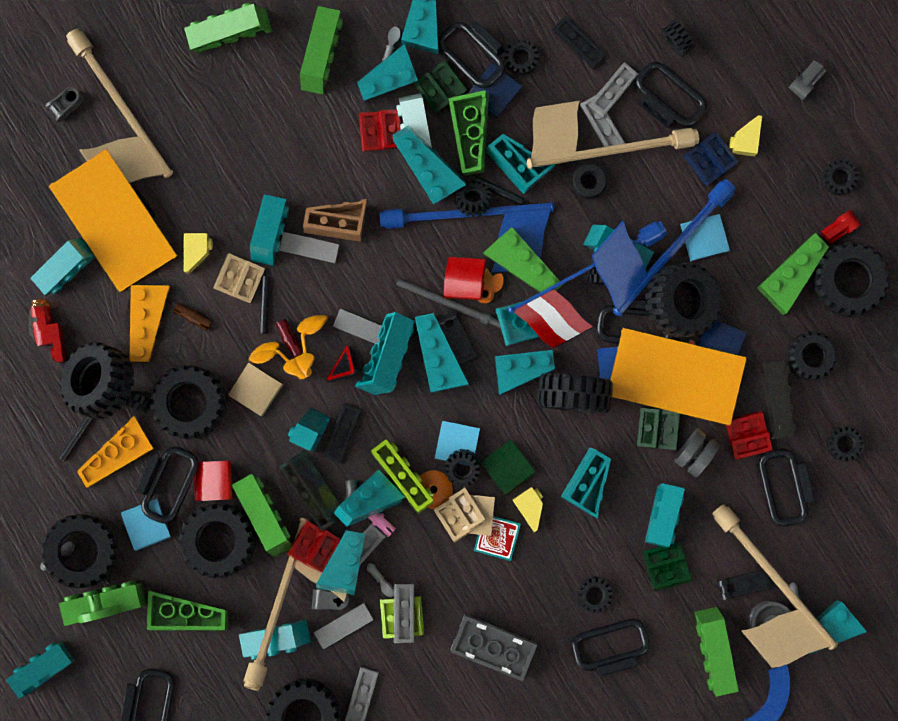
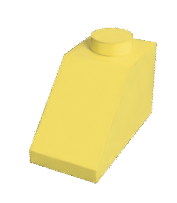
M758 115L737 131L734 137H731L730 148H733V154L753 157L758 154L762 116Z
M184 233V272L186 274H190L209 255V250H212L213 241L207 233Z
M530 487L512 500L533 532H536L543 505L541 501L543 496L537 488L534 490Z

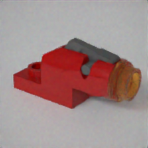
M47 299L32 300L29 311V336L34 337L38 346L53 345V348H51L52 359H55L57 363L66 362L62 324H52L54 321Z

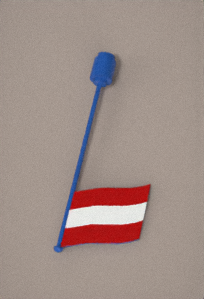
M654 221L638 230V239L632 243L634 245L638 243L641 245L645 244L649 247L667 235L666 229L661 221L657 223ZM595 264L589 265L512 308L509 307V313H516L526 321L540 339L552 348L593 327V325L584 320L570 302L558 293L555 288L594 268Z

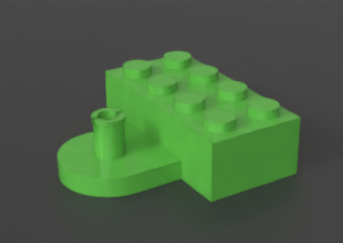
M136 580L122 583L120 588H117L116 584L102 588V592H99L98 589L83 593V597H80L79 594L64 597V602L59 603L64 626L105 618L147 605L142 582L136 583Z

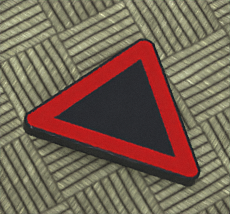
M349 345L345 346L326 379L327 382L356 375L357 370Z

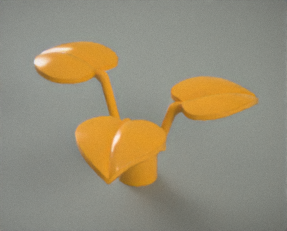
M311 316L304 319L298 325L297 330L301 333L303 354L289 360L280 350H277L279 348L277 342H267L257 347L249 356L248 361L257 364L265 363L272 359L275 354H279L286 361L283 366L286 373L298 376L299 379L309 377L312 374L310 367L315 357L313 354L307 353L305 335L317 332L325 324L328 316Z

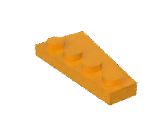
M131 285V362H150L170 286Z
M133 416L124 427L77 471L86 488L154 449L136 416Z

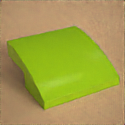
M414 596V636L424 635L421 596ZM394 598L381 599L383 638H394Z

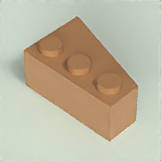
M367 199L351 203L343 202V204L338 205L330 204L306 208L303 224L304 233L361 242Z

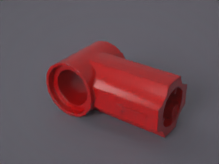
M850 209L820 233L823 239L831 245L846 233L849 234L858 228L861 223Z

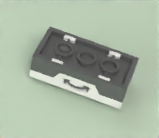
M465 614L450 652L523 681L537 643Z

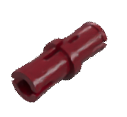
M284 319L276 323L275 326L283 338L282 342L286 344L292 357L295 358L303 354L296 339L297 336L295 333L293 334L287 320Z

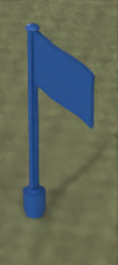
M724 179L708 194V204L648 272H646L641 256L628 236L624 221L617 226L593 253L592 258L596 270L607 286L615 308H613L615 315L622 316V313L648 285L652 277L664 267L715 208H722L729 201L736 190L730 181Z
M551 201L550 203L490 207L485 214L482 212V216L505 214L498 239L512 227L535 254L541 258L544 230L550 211L552 213L555 210V205ZM390 209L379 212L380 226L386 229L404 228L403 224H407L410 221L468 217L466 212L462 214L460 210L411 214L402 212V209ZM494 262L490 273L506 272L507 270Z

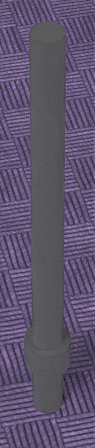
M400 278L396 283L397 286L479 319L483 324H491L501 329L499 320L491 317V314L487 312H479Z

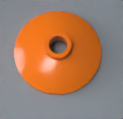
M431 470L420 476L422 479L421 485L424 489L428 487L430 490L431 486L437 487V492L433 493L434 497L432 498L434 503L428 508L436 509L450 500L449 497L452 496L453 486L446 474L441 471Z

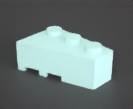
M421 93L399 97L400 105L396 106L398 117L402 116L404 124H400L401 129L409 125L432 148Z

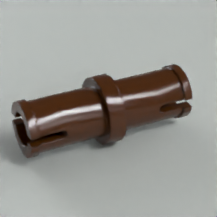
M178 302L173 310V313L188 320V323H193L205 331L208 330L212 323V320L199 314L196 309L192 310L181 304V302Z

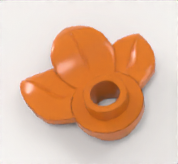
M486 268L483 278L485 283L483 291H488L489 294L487 297H482L481 300H478L481 303L491 302L494 298V293L501 290L503 286L502 273L492 276Z

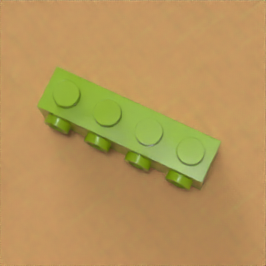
M386 439L372 449L371 453L415 511L420 514L434 503L432 499L434 495L428 487L424 489L419 475L416 472H411L409 469L411 465L406 458H401L397 454L399 449L393 442L389 443Z

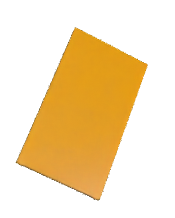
M107 149L102 150L101 153L50 184L49 188L119 292L124 291L125 288L171 259H175L177 256Z
M626 328L621 330L622 334L610 379L613 383L612 397L726 425L732 423L744 366L747 361L746 357Z

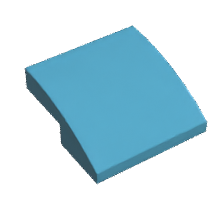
M720 214L707 217L686 240L685 244L690 261L730 251ZM692 221L680 224L682 232Z
M442 421L435 459L447 461L450 454L453 455L454 451L457 450L459 452L460 449H463V452L470 450V454L472 452L475 453L480 428ZM459 462V463H458V464L468 465L466 462Z
M158 499L150 501L149 509L163 516ZM141 505L121 512L135 551L171 538L168 525L146 517L142 512Z

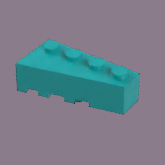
M409 125L392 135L393 141L433 204L466 185L465 179Z
M397 312L386 314L377 335L379 341L372 347L369 353L372 358L367 365H364L362 372L365 374L361 381H357L355 387L373 395L389 393L395 389L397 384L396 378L403 365L402 359L408 350L409 337L414 331V320Z
M434 313L415 317L431 393L469 385Z

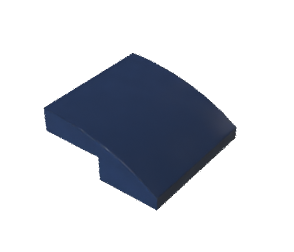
M492 62L479 79L487 80L497 70L498 66ZM504 72L490 87L480 88L474 85L468 94L486 90L489 93L488 112L498 118L522 86Z
M717 132L710 135L683 156L705 186H708L739 162Z
M719 321L711 323L712 327L702 334L698 346L734 355H739L747 333Z

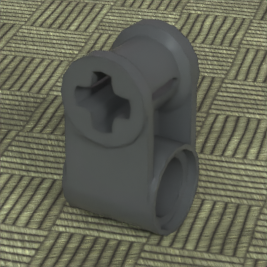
M68 87L57 97L50 100L45 107L47 110L50 109L56 117L55 120L60 122L83 103V95L75 88ZM72 93H76V99L70 102L69 96Z
M313 589L312 609L341 610L349 604L348 594L346 595L345 602L340 606L339 602L335 601L339 597L333 592Z

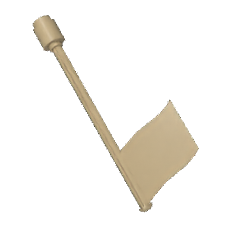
M79 28L70 31L66 35L68 44L77 57L82 56V58L86 59L138 136L119 139L96 148L80 149L79 151L88 161L101 153L102 150L107 149L129 183L164 175V178L170 177L173 174V170H170L92 55L93 45L87 36Z
M580 101L536 107L533 117V149L531 158L527 159V166L529 169H532L533 167L667 145L674 146L675 149L694 147L695 144L699 143V134L697 129L685 128L673 130L672 135L669 137L576 152L578 140L577 111Z
M723 504L712 513L715 516V521L725 533L727 531L733 532L797 609L779 615L758 627L742 630L743 634L772 668L787 665L808 653L827 647H829V650L835 649L838 642H835L739 528L738 522L740 519L731 508Z
M300 518V519H299V521H301V522H300V525H299V528H298L296 537H297L299 531L301 530V528H302L304 522H305V521H309V522H310L309 519H307V518ZM290 556L257 659L253 663H249L243 680L245 682L244 687L251 690L259 691L260 687L263 686L268 670L265 667L264 660L294 568L314 583H317L322 574ZM331 591L343 602L345 601L347 594Z

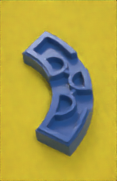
M787 665L768 670L770 686L767 700L755 714L744 719V721H777L780 718L790 693V676Z

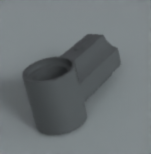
M813 61L788 88L803 100L814 88L813 85L826 72L824 66L819 62Z

